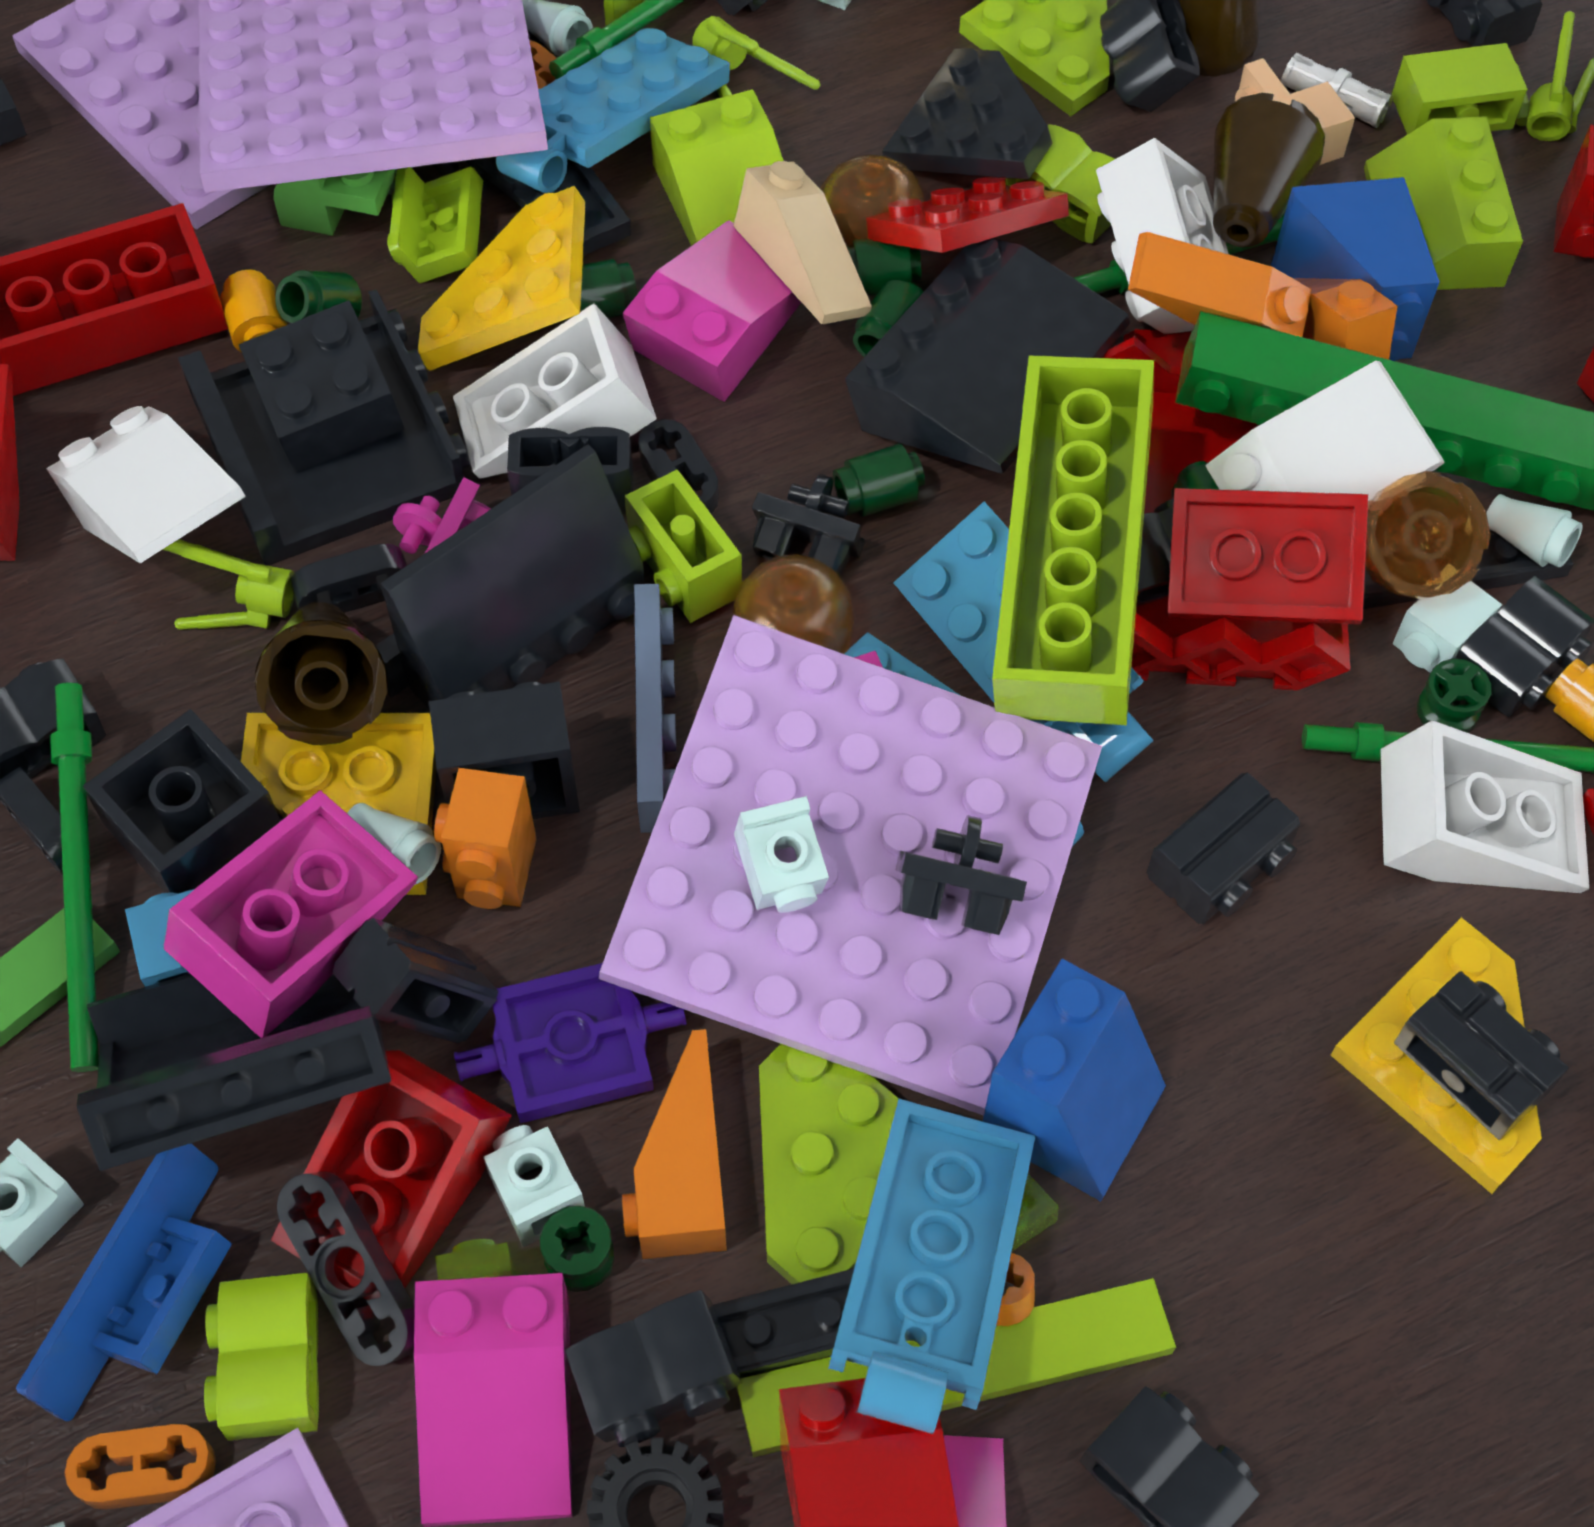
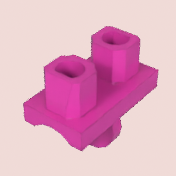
M463 477L442 519L436 514L440 503L431 496H424L420 505L413 503L401 504L393 516V524L403 535L399 543L400 548L407 553L414 554L421 544L428 546L426 550L428 552L489 511L491 508L474 500L480 485Z

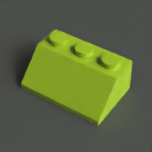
M1486 116L1431 119L1366 161L1364 166L1366 180L1405 178L1439 279L1437 290L1505 287L1523 239Z

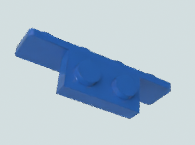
M190 1143L156 1154L18 1382L16 1389L19 1394L55 1417L65 1421H70L74 1418L109 1357L158 1374L230 1249L232 1243L217 1231L189 1223V1220L218 1173V1165L193 1144Z

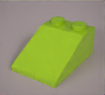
M753 89L650 117L653 166L691 246L728 220L733 223L735 222L747 168L767 166L783 161L773 128Z

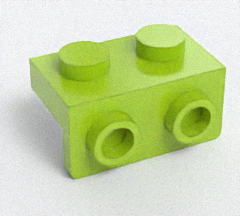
M472 166L424 183L411 167L396 170L395 189L392 193L391 227L387 237L388 249L395 262L403 265L419 284L467 268L477 258L483 180Z

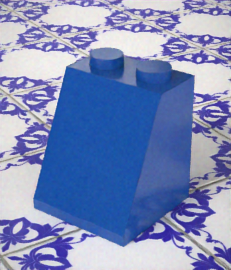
M1405 178L1292 187L1271 267L1291 278L1361 279L1371 284L1374 289L1397 305L1389 360L1397 361L1399 359L1412 358L1437 291L1439 279Z
M1062 958L993 1071L982 1121L1034 1135L1035 1141L1030 1162L1100 1202L1166 1087L1126 993Z

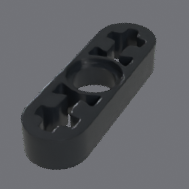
M329 1172L307 1173L293 1177L283 1186L277 1202L278 1217L351 1351L359 1360L373 1366L386 1365L409 1356L414 1351L415 1305L346 1183L337 1175ZM322 1192L326 1202L318 1209L319 1217L308 1218L304 1208L311 1202L310 1194ZM344 1228V1235L332 1237L320 1244L319 1238L331 1235L329 1229ZM345 1246L358 1251L364 1261L365 1271L363 1278L354 1288L343 1285L338 1280L334 1270L335 1258ZM377 1289L379 1290L380 1297L367 1301L369 1303L368 1306L356 1309L353 1303L355 1299L367 1297ZM391 1316L396 1328L388 1335L389 1341L378 1343L374 1338L373 1332L380 1326L379 1319Z

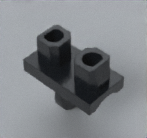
M819 474L816 477L811 489L795 483L791 485L787 499L805 505V507L760 492L757 493L752 506L758 521L752 546L756 555L778 563H785L794 537L811 542L813 544L805 563L807 571L833 581L838 580L848 563L850 555L860 558L865 539L860 537L861 526L859 524L825 514L829 513L844 518L849 508V501L831 495L833 478L823 474Z
M970 815L966 816L960 833L940 828L935 830L932 848L955 853L954 863L900 851L895 868L896 871L903 873L900 886V911L937 920L945 885L950 884L970 889L961 925L996 935L1000 934L1010 912L1012 900L1023 902L1027 881L972 868L975 858L998 864L1001 859L1003 844L981 839L982 819Z

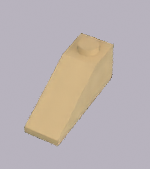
M778 161L772 165L747 168L733 227L822 325L867 315L871 310V303L821 189L795 162Z

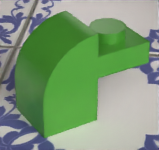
M395 169L276 184L274 203L280 225L333 236L344 210L378 216L395 179Z

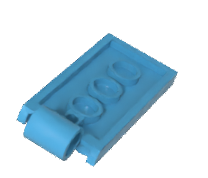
M642 29L634 36L613 48L603 51L594 59L568 71L566 75L538 89L548 150L496 156L497 169L502 174L538 191L552 193L564 180L567 172V159L590 168L650 131V117L689 107L728 83L730 62L709 54L702 47L690 46L668 37L665 32L659 29Z
M984 501L893 583L994 702L992 675L1009 528ZM1132 667L1129 694L1144 682ZM1129 712L1127 715V725L1031 720L1101 745L1102 749L1095 772L1104 782L1111 779L1154 741Z
M898 1099L829 1364V1369L840 1372L844 1371L846 1361L868 1367L857 1413L933 1434L940 1414L945 1389L963 1393L962 1406L977 1410L993 1344L1035 1141L1034 1135ZM906 1341H915L920 1346L913 1347L909 1345Z

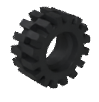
M651 1438V1445L639 1447L638 1441L625 1445L627 1453L619 1458L613 1453L604 1462L606 1470L602 1476L596 1474L591 1484L593 1494L591 1500H587V1516L590 1527H630L627 1521L630 1502L639 1491L652 1485L670 1487L682 1497L686 1505V1517L682 1527H724V1501L717 1475L712 1474L709 1462L700 1453L697 1457L689 1451V1445L676 1441L675 1447L665 1445L664 1438Z

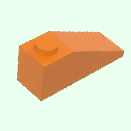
M1151 232L1140 233L1138 236L1128 286L1129 291L1194 326L1202 311L1303 337L1311 295L1309 287L1274 267Z
M1293 278L1311 289L1303 338L1389 360L1397 313V305L1374 289L1371 284L1361 279Z
M706 1029L692 1030L635 1164V1193L622 1194L625 1236H639L642 1259L727 1251Z

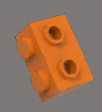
M459 768L450 804H440L435 820V842L442 843L444 848L443 871L451 874L457 898L464 899L473 906L484 909H496L502 905L521 907L537 840L525 777Z

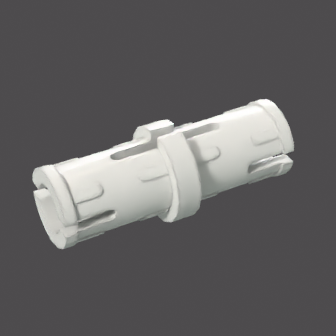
M1295 53L1294 57L1290 59L1281 80L1285 87H1289L1297 92L1328 82L1354 117L1375 128H1378L1379 124L1384 120L1393 99V95L1369 87L1351 78L1352 72L1340 68L1336 71L1329 67L1327 68L1299 53Z

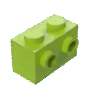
M1507 43L1403 56L1392 95L1407 135L1431 119L1484 116L1487 117L1490 130L1499 131L1513 129L1528 89Z
M678 469L625 495L629 532L641 561H646L655 573V584H659L660 595L669 606L677 604L689 622L692 623L742 596L741 553Z

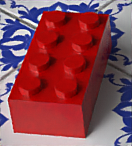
M184 203L0 257V364H8L12 369L13 396L228 330L215 282Z

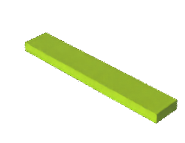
M1154 1278L1037 1306L1020 1323L1010 1326H996L984 1387L979 1402L1173 1354L1176 1345ZM906 1341L909 1345L913 1347L920 1346L915 1341ZM831 1357L741 1378L742 1383L736 1387L753 1458L781 1451L779 1389L866 1378L868 1367L846 1361L844 1371L840 1372L829 1369ZM945 1389L940 1411L962 1406L964 1394Z

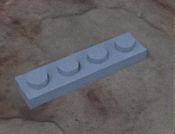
M634 584L637 805L640 832L647 833L653 831L676 770L665 769V752H677L675 714H664V698L675 697L674 660H663L662 646L674 645L673 608H661L659 584Z

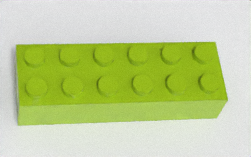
M1029 356L992 675L995 712L1016 715L1031 720L1127 725L1153 412L1154 360Z

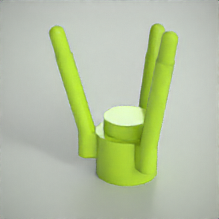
M1567 11L1564 14L1553 82L1540 86L1531 96L1530 101L1526 93L1516 119L1517 125L1526 126L1528 133L1533 138L1541 141L1559 140L1568 133L1576 131L1578 114L1594 80V58H1592L1581 77L1573 97L1565 87L1575 14L1572 11Z
M710 16L701 22L695 30L692 45L702 47L709 54L730 62V70L740 66L747 53L813 90H817L820 87V82L817 79L759 47L757 41L735 30L720 17ZM726 84L716 90L720 98L733 95Z
M181 539L176 540L163 549L181 555L184 558L238 574L235 592L236 602L246 605L247 612L177 618L174 623L177 629H206L244 625L268 629L271 616L286 618L289 615L294 601L291 579L295 571L254 564Z

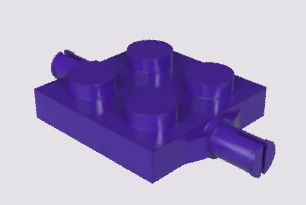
M603 963L498 988L497 1000L493 1004L496 1018L493 1035L494 1044L462 1052H454L460 1081H464V1079L501 1070L502 1077L512 1089L520 1124L654 1090L646 1057L647 1034L680 1025H687L684 1009L665 1002L641 1007L640 1002L631 990L598 979Z

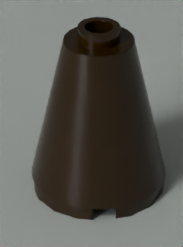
M1179 0L1185 17V32L1193 44L1199 61V76L1216 77L1233 73L1243 67L1244 60L1247 57L1253 56L1259 38L1257 0Z
M1270 93L1244 96L1225 109L1217 124L1214 135L1213 227L1217 235L1231 245L1252 247L1264 241L1285 213L1292 187L1305 186L1321 163L1325 146V133L1319 119L1304 104L1292 99L1291 104L1288 105L1273 101L1274 94Z
M324 602L307 604L291 617L262 651L255 671L257 703L263 713L265 712L278 726V730L290 739L311 745L340 744L353 738V733L363 728L366 724H371L379 716L387 695L385 663L373 642L341 609Z

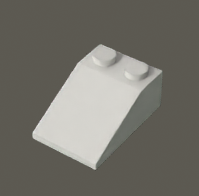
M594 303L453 396L472 471L480 479L508 473V437L514 432L529 428H551L571 434L584 428L611 427L626 431L632 436L657 419L632 345Z
M1376 360L1252 429L1205 466L1219 490L1369 494L1368 518L1441 466L1445 461L1382 363Z
M136 406L120 413L110 422L112 429L94 440L86 437L69 444L59 452L58 456L61 460L46 468L83 528L139 563H142L246 497L240 486L169 415L149 406L145 409L142 406Z
M1430 721L1381 748L1384 865L1438 882L1582 893L1589 889L1582 775L1580 772L1435 721Z

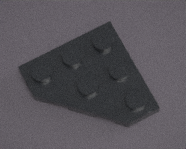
M962 48L954 49L884 147L882 153L888 168L1030 179L1053 143L1047 124L1001 52Z

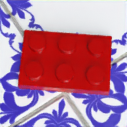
M1004 177L978 178L972 181L973 188L965 191L963 188H943L932 191L931 200L925 202L917 199H906L889 203L888 212L866 218L868 239L943 253L1069 216L1068 193L1044 190V183L1038 181L1020 182L1010 186L1006 185V178Z
M1175 488L1168 617L1212 619L1225 617L1226 619L1361 624L1363 619L1369 494Z

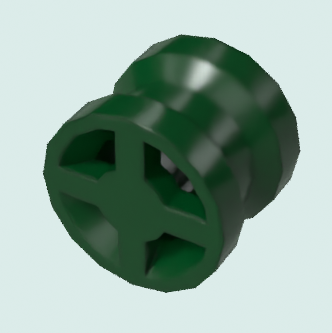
M1449 659L1440 662L1431 671L1426 681V686L1417 701V714L1421 723L1425 725L1430 721H1435L1466 733L1470 732L1475 727L1481 711L1491 696V682L1487 674L1478 665L1470 661ZM1455 700L1460 701L1458 706L1452 705Z
M583 1206L565 1207L554 1213L544 1224L540 1235V1250L548 1274L563 1273L567 1290L573 1292L589 1291L602 1284L611 1273L615 1261L611 1232L605 1219L593 1209ZM584 1234L581 1241H575L571 1244L564 1241L565 1239L570 1241L573 1238H579Z

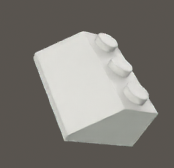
M1156 138L1149 140L1096 170L1102 190L1098 194V203L1103 215L1112 225L1116 239L1111 244L1112 252L1117 264L1125 272L1128 284L1140 233L1151 232L1229 254L1225 241L1217 235L1213 227V200L1205 175ZM1129 290L1126 291L1127 305L1132 315L1139 322H1145L1163 334L1193 330V324Z

